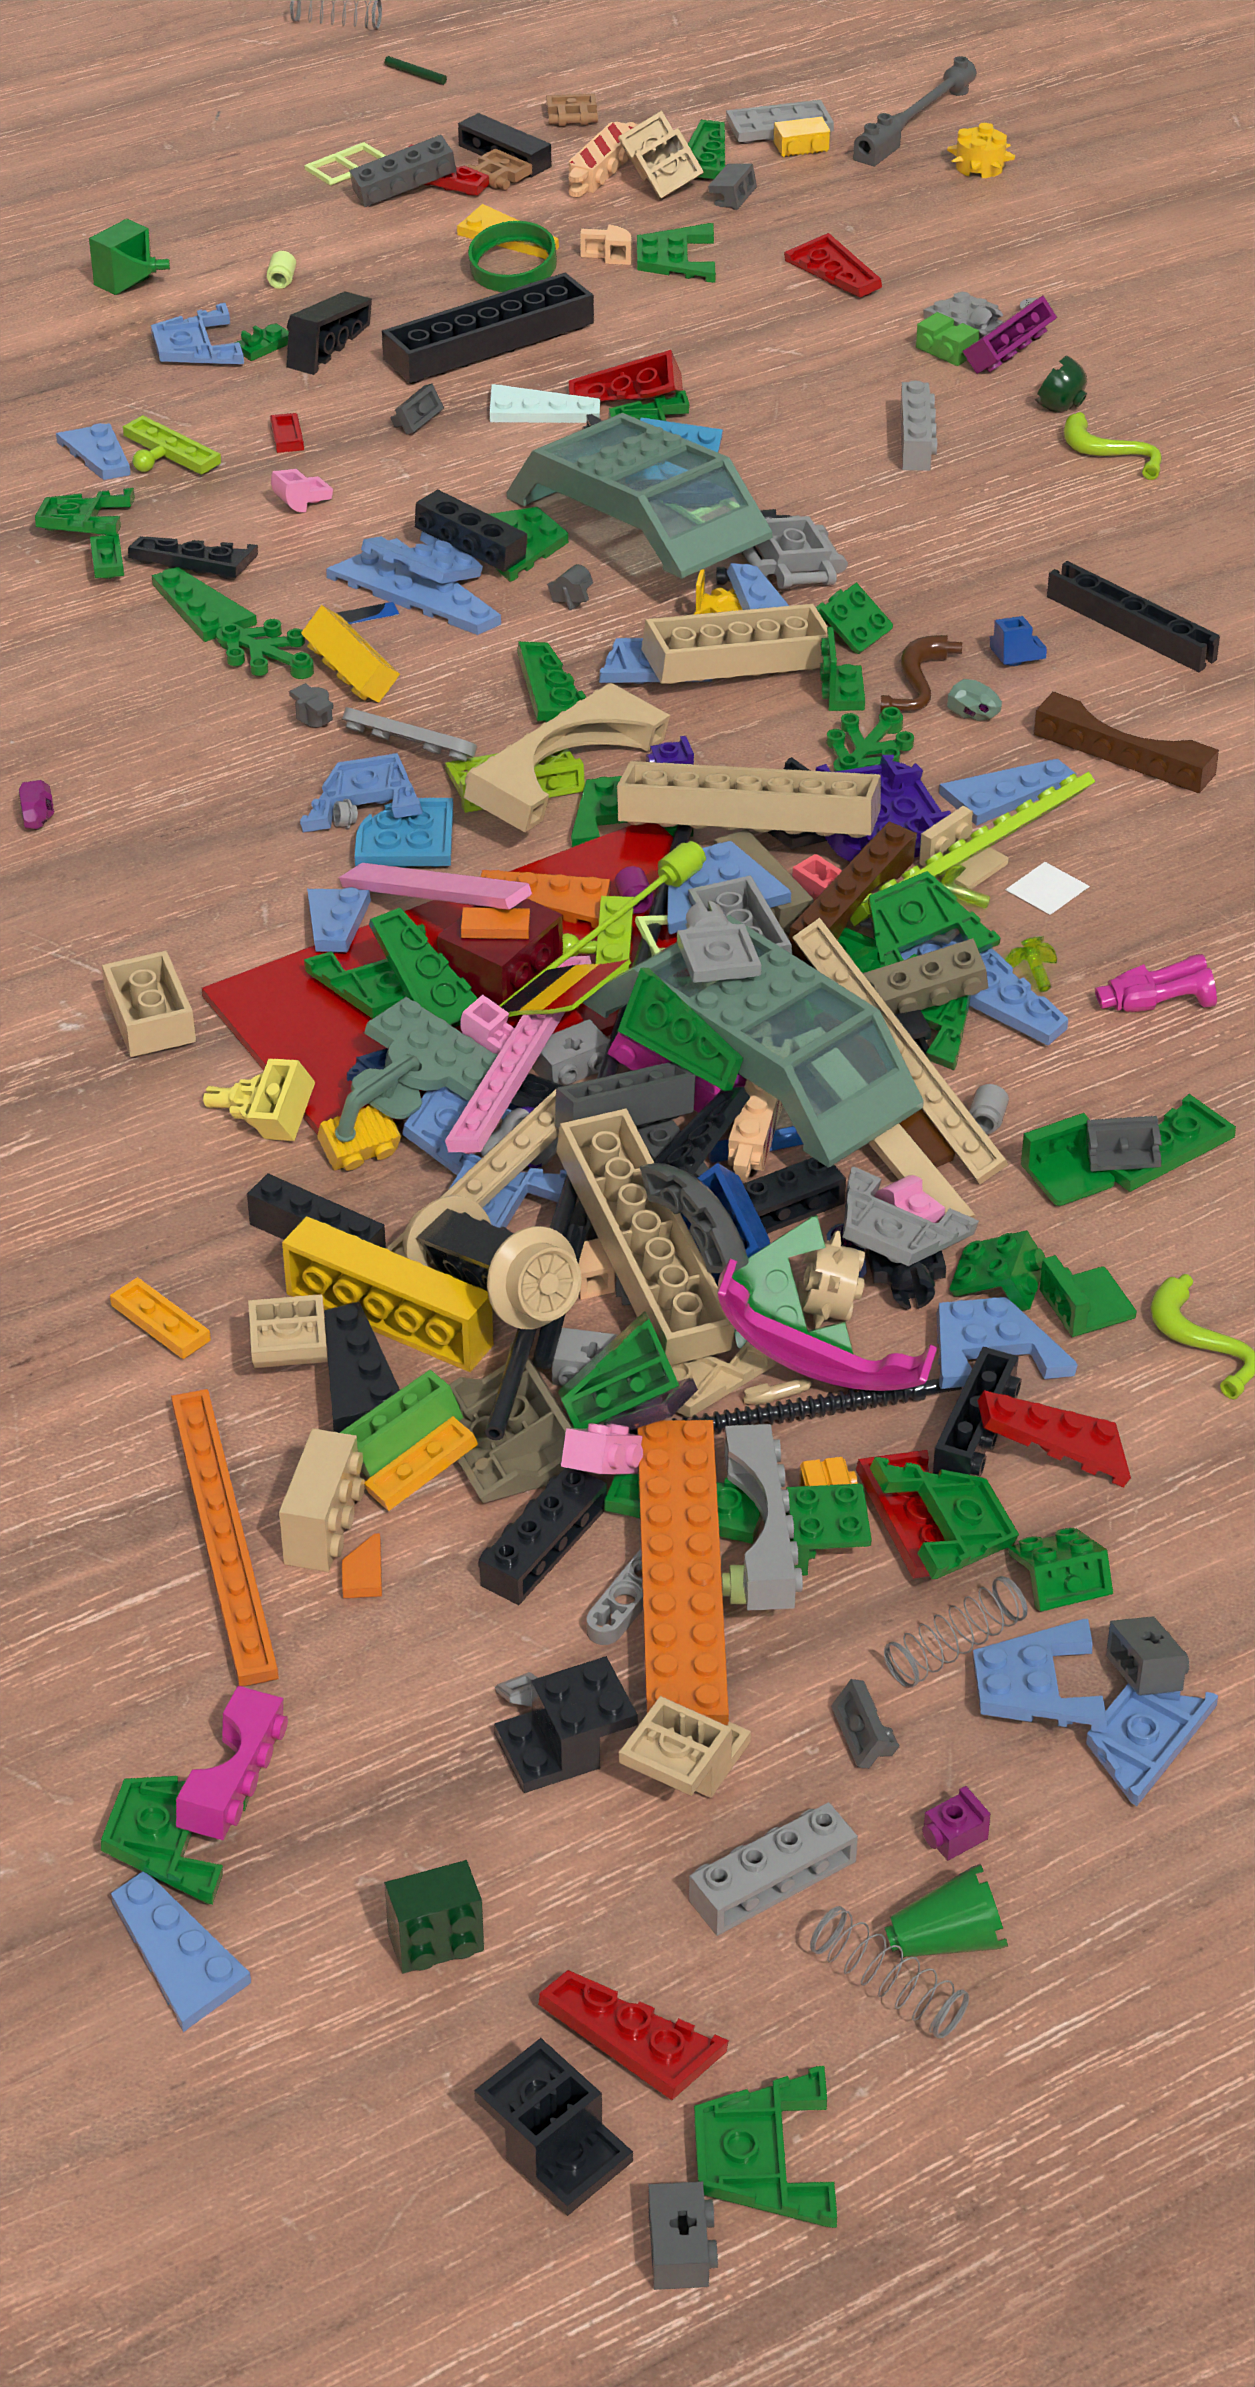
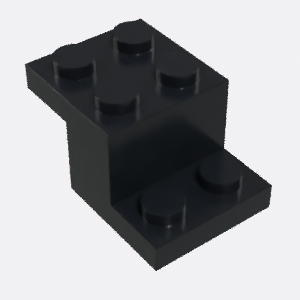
M607 1656L531 1680L532 1711L494 1723V1734L523 1793H527L600 1769V1737L637 1726L638 1714Z
M542 2038L538 2039L474 2090L475 2101L505 2128L506 2159L567 2216L633 2162V2151L602 2124V2093Z

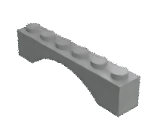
M771 1424L725 1426L724 1457L727 1478L742 1489L755 1503L762 1514L765 1524L764 1530L755 1544L744 1554L743 1586L747 1610L795 1608V1593L802 1592L803 1580L801 1568H794V1565H798V1546L796 1541H790L794 1537L793 1516L785 1514L789 1513L788 1489H781V1487H785L784 1464H777V1462H781L780 1440L773 1439Z

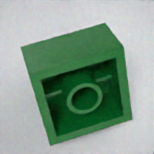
M127 218L89 238L94 285L114 295L153 276V273H156L157 270H170L169 259L151 257L149 228Z

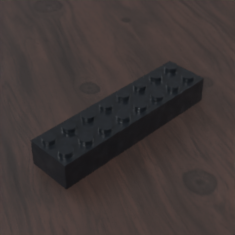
M566 272L382 330L383 360L409 383L419 382L424 378L444 374L448 370L465 367L470 363L482 359H490L492 356L504 352H512L516 348L533 345L538 341L550 337H558L563 333L579 330L584 326L593 324L594 295Z

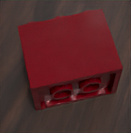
M527 898L513 908H530L529 939L461 938V915L457 921L447 929H444L438 936V954L441 952L449 961V967L459 978L463 977L472 987L471 991L477 998L484 995L499 1006L563 955L562 914ZM474 905L472 908H492V907H484V906H476V905Z

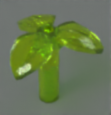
M954 865L949 868L940 883L952 892L957 899L987 908L990 896L954 883V880L960 876L966 867Z
M1033 936L1021 941L1024 947L1012 949L1005 961L1013 968L1020 964L1023 959L1028 961L1039 991L1046 992L1052 986L1042 962L1057 963V955L1050 944L1042 943L1044 936Z

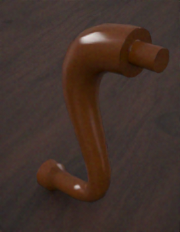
M948 635L925 636L910 642L902 651L900 663L902 672L918 693V697L913 699H893L889 695H881L880 713L886 707H896L900 711H915L926 707L931 700V689L922 672L921 664L930 660H946L947 653L962 654V642L948 641Z

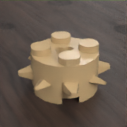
M835 1231L830 1241L825 1242L826 1248L807 1252L803 1259V1264H807L803 1281L798 1280L797 1290L803 1311L813 1314L814 1329L820 1328L824 1319L826 1321L828 1318L849 1321L853 1312V1299L860 1300L863 1293L864 1278L858 1276L864 1263L865 1252L841 1246L840 1231Z

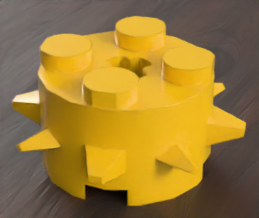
M980 123L978 127L959 129L957 145L949 146L947 151L956 156L951 161L956 162V169L966 176H969L970 172L980 173L981 178L995 177L1002 173L1006 161L1015 159V155L1006 151V148L1011 146L1007 144V135L993 129L994 126L991 123Z

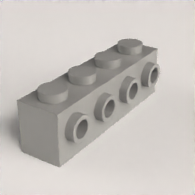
M916 380L902 382L900 404L902 470L930 471L931 455H937L935 394L930 393L929 383Z
M829 1802L817 1809H809L802 1813L798 1819L782 1827H775L769 1830L763 1837L746 1846L736 1847L729 1855L718 1861L700 1866L693 1874L689 1875V1902L716 1936L855 1863L858 1836Z

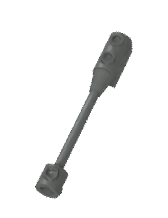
M955 57L953 66L944 73V82L907 110L895 115L881 113L877 116V123L865 124L864 132L854 141L853 160L875 167L900 148L901 131L911 118L948 90L956 96L968 94L969 84L975 80L977 74L974 64L966 57Z

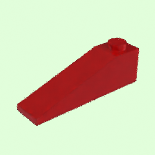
M672 350L568 380L569 395L598 398L600 401L655 399L657 396L664 395L666 397L674 395L678 391H683L681 371Z

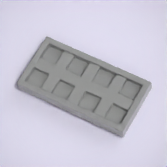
M821 100L726 110V120L737 141L743 143H752L754 140L762 139L774 140V123L822 117L830 132L834 131V122Z

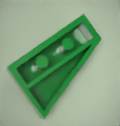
M644 1311L558 1390V1393L574 1428L586 1429L589 1423L597 1424L680 1385L654 1327Z

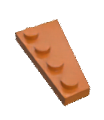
M482 870L481 872L482 878L529 883L532 894L527 899L562 914L564 921L577 923L579 919L591 922V927L593 928L599 926L601 896H609L610 879L501 870Z

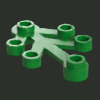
M268 619L264 622L263 627L244 629L237 624L229 623L216 632V638L220 646L227 650V663L231 666H240L245 662L244 650L241 648L244 646L250 651V671L255 676L265 675L269 671L268 660L263 655L290 665V674L296 679H307L314 674L313 659L308 653L299 652L293 655L278 649V647L303 646L305 644V637L301 634L302 629L294 628L287 632V636L278 637L282 634L281 622L277 619ZM263 636L270 637V638H264V639H254V638H256V637H263Z
M896 707L884 708L879 714V723L865 739L859 730V717L853 713L842 715L841 730L832 729L827 732L826 744L833 749L837 757L833 763L834 772L880 765L882 755H894L893 761L900 762L899 750L909 751L914 747V735L907 731L900 732L903 729V715ZM844 732L847 733L852 745L855 748L852 754H849L846 747L844 746ZM886 734H896L895 740L880 742ZM882 753L878 757L865 758L867 755Z

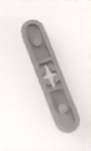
M349 707L345 708L342 720L347 722L346 727L363 733L364 728L372 730V735L389 740L390 735L421 743L424 744L422 749L436 754H440L441 750L449 751V757L466 762L467 757L474 758L477 749L476 744L460 738Z

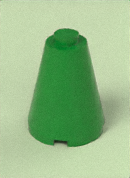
M978 1864L970 1867L890 1916L892 1925L884 1927L890 1946H900L903 1951V1958L997 1950L1008 1947L1006 1938L997 1939L995 1931L1003 1929L988 1881L979 1884L976 1874L984 1872L982 1865ZM898 1947L891 1948L892 1952L900 1950Z

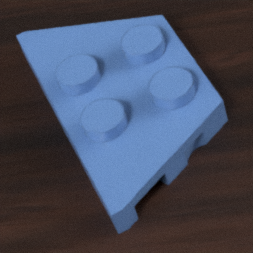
M616 638L612 651L609 652L606 658L604 668L601 667L599 683L643 684L645 682H660L641 650L643 638ZM705 679L704 681H685V682H711L712 679Z
M1128 1683L1106 1710L1107 1732H1094L1090 1729L1087 1733L1086 1744L1129 1801L1138 1806L1216 1708L1218 1695L1206 1692L1205 1698L1182 1696L1180 1695L1181 1691L1138 1695Z

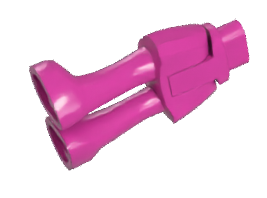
M1203 954L1191 955L1185 960L1156 971H1148L1143 964L1109 980L1108 985L1095 987L1096 999L1101 1009L1114 1007L1116 1011L1122 1010L1123 1006L1127 1012L1154 1010L1157 1003L1177 996L1192 994L1196 996L1202 1007H1213L1217 1004L1214 977L1211 969L1207 968V962Z

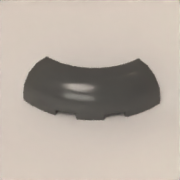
M663 1163L640 1166L648 1201L661 1204L674 1214L681 1212L692 1224L690 1233L699 1247L708 1273H722L730 1258L737 1261L734 1271L749 1263L744 1244L730 1215L715 1194L702 1181L682 1169Z

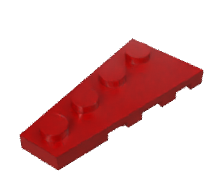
M829 233L784 252L786 262L858 297L869 295L873 291L882 288L881 278Z
M985 1390L977 1400L985 1429L1027 1447L1031 1442L1036 1443L1047 1452L1048 1456L1060 1461L1063 1456L1080 1462L1081 1470L1096 1475L1098 1471L1113 1476L1112 1483L1123 1488L1131 1479L1115 1422Z
M567 1970L541 1991L539 1995V2006L670 2100L677 2097L727 2052L729 2040L714 2034L712 2039L694 2032L695 2025L679 2018L676 2023L654 2014L655 2008L639 2001L636 2004L617 1998L618 1991L570 1970Z

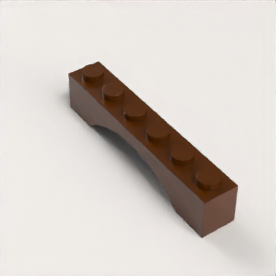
M1052 692L1036 709L1034 735L1199 794L1216 775L1219 749L1193 740H1154L1121 732L1095 718L1081 701L1056 692Z
M889 821L790 926L789 941L792 947V955L813 967L792 937L820 918L838 941L848 921L867 895L885 881L891 879L898 880L913 864L917 833Z

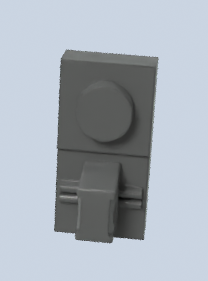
M431 383L424 385L395 409L396 414L390 418L394 427L403 426L406 434L414 433L444 409V406Z
M850 1679L831 1707L857 1767L869 1769L878 1757L893 1756L900 1745L893 1734L892 1728L882 1725L865 1682L863 1680Z

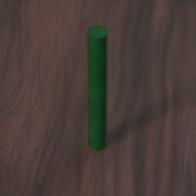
M390 56L385 58L384 64L386 66L442 85L447 81L446 75Z

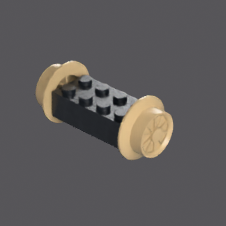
M445 1196L434 1200L419 1210L411 1218L404 1232L403 1251L406 1258L418 1261L427 1267L484 1289L488 1292V1297L495 1313L504 1322L513 1327L535 1329L545 1326L567 1313L578 1298L582 1279L575 1252L569 1241L558 1231L551 1228L531 1226L512 1233L506 1227L502 1226L499 1228L493 1226L484 1209L473 1200L462 1196Z

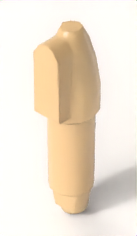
M796 1379L769 1386L767 1383L757 1385L745 1390L743 1401L748 1405L771 1403L774 1400L801 1394L809 1390L811 1382L807 1381V1379Z

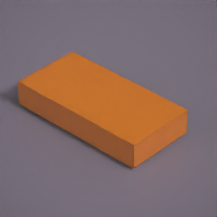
M463 907L461 938L529 939L530 908H511L507 910Z

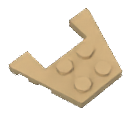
M747 1341L730 1363L712 1356H706L671 1365L680 1386L650 1400L687 1417H692L694 1414L699 1413L774 1367L777 1362Z

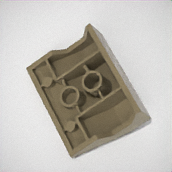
M513 1343L510 1344L508 1357H509V1354H510V1351H511V1348H512ZM529 1357L504 1437L501 1440L489 1439L485 1434V1430L506 1364L482 1380L460 1377L449 1384L464 1417L459 1422L475 1435L478 1445L458 1459V1462L483 1503L547 1486L549 1480L554 1475L558 1476L565 1468L561 1467L566 1428H573Z

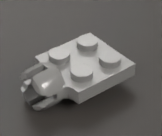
M967 292L955 293L954 297L936 301L934 305L923 309L924 320L939 312L953 318L955 326L964 323L979 330V337H983L1003 322L998 319L1003 316L1002 312L998 309V305L987 302L983 298L973 297Z
M702 901L696 903L688 910L686 914L687 923L685 924L687 929L677 931V943L693 983H708L717 980L761 976L762 965L745 924L730 923L721 906L713 901H708L709 912L705 911Z

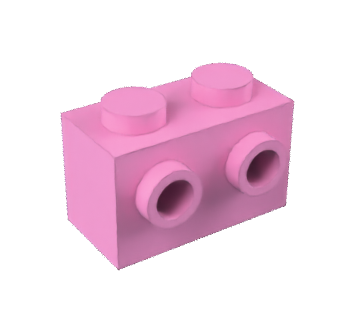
M589 1423L588 1429L566 1428L561 1467L598 1474H637L639 1462L643 1457L642 1436L629 1434L628 1426L618 1424L601 1425Z

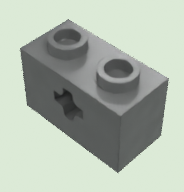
M1154 1616L1110 1621L1106 1656L1138 1695L1183 1691L1185 1674L1189 1671L1188 1655Z
M703 2181L648 2184V2213L654 2290L709 2287V2269L718 2268L716 2240H708L707 2228H714L713 2199L704 2200Z

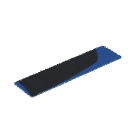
M394 602L337 612V614L342 616L349 624L399 615V611Z

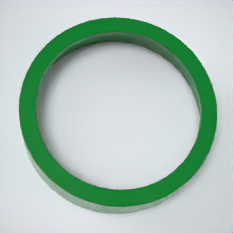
M507 221L492 225L475 236L468 250L471 274L475 281L481 286L497 292H505L549 278L557 266L556 246L552 234L544 227L527 221ZM511 241L534 243L542 247L549 255L536 268L519 274H495L478 266L479 260L485 252L494 246Z

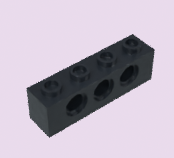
M438 489L416 502L415 528L441 541L448 542L453 547L503 572L526 558L527 533Z

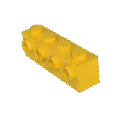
M323 605L319 607L301 632L309 641L307 647L317 655H323L324 657L321 661L332 670H338L339 672L336 676L350 686L353 685L351 691L365 701L369 697L380 703L400 675L342 616Z

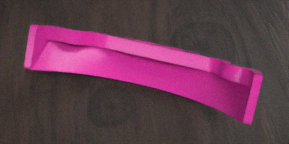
M730 1258L718 1280V1298L726 1317L751 1345L783 1366L819 1381L861 1390H900L926 1383L937 1347L930 1344L922 1355L916 1357L892 1353L878 1361L861 1358L755 1312L748 1303L749 1291L732 1278L737 1261Z

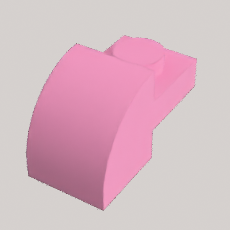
M297 469L272 471L271 485L274 493L297 512H306L308 502L318 503L321 500L332 499L333 488L318 476L307 478Z
M484 995L480 996L464 1010L461 1016L462 1033L473 1038L475 1042L497 1055L513 1032L514 1027L506 1023L509 1013Z
M908 1175L878 1190L874 1196L933 1223L940 1222L945 1215V1207L923 1191L922 1179L915 1175Z

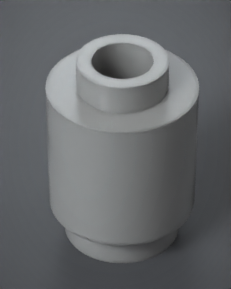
M993 1084L982 1085L976 1090L969 1112L986 1134L993 1133L1001 1126L1009 1102L1008 1094L1003 1088Z

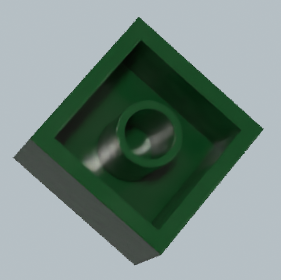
M467 1860L384 1882L388 1935L402 1974L415 1970H426L433 1965L454 1959H466L475 1953L484 1951L482 1898Z

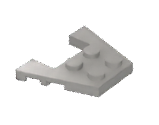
M854 1166L851 1168L847 1181L843 1238L854 1242L858 1247L873 1250L886 1256L892 1262L910 1266L974 1235L978 1220L949 1208L939 1223H933L873 1197L879 1190L882 1179Z

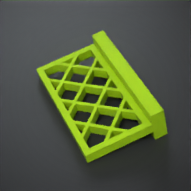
M569 748L545 757L534 768L537 781L541 789L549 794V798L583 792L584 763L580 758L575 759ZM496 754L468 758L466 762L460 760L445 762L446 772L461 797L462 809L465 813L483 810V808L464 798L466 790L465 778L468 772Z

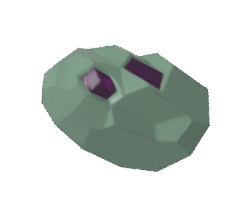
M963 679L955 684L948 694L947 707L964 719L972 718L977 721L991 720L1001 712L1002 701L990 687L976 680Z

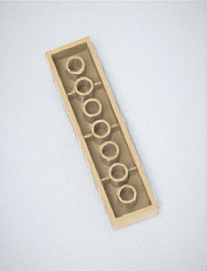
M630 761L617 785L618 821H627L631 825L659 823L663 827H673L677 824L690 825L695 829L715 826L722 827V829L728 831L750 828L756 832L784 830L788 834L816 832L821 836H831L838 833L848 834L853 838H862L872 834L880 813L881 775Z
M627 1108L560 1123L556 1152L637 1317L644 1311L646 1312L670 1365L730 1351L735 1328L721 1307L718 1298V1286L711 1273H708L704 1259L681 1214H674L665 1206L648 1201L640 1166L652 1164L654 1161Z

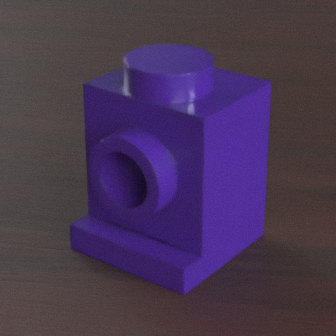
M680 736L679 742H665L650 746V754H646V762L694 765V752L687 736Z

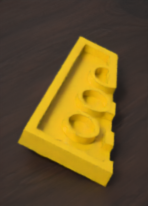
M482 204L457 225V235L474 239L481 231L492 225L519 220ZM553 236L557 250L559 248V239ZM511 241L497 245L543 259H547L549 256L542 247L530 242Z

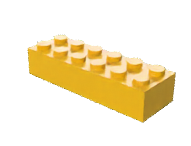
M307 1216L282 1242L286 1293L289 1296L322 1294L324 1310L359 1301L374 1332L468 1372H471L494 1346L492 1305L488 1292L480 1287H475L449 1274L439 1272L418 1261L403 1257L386 1248L374 1245L355 1235H350Z

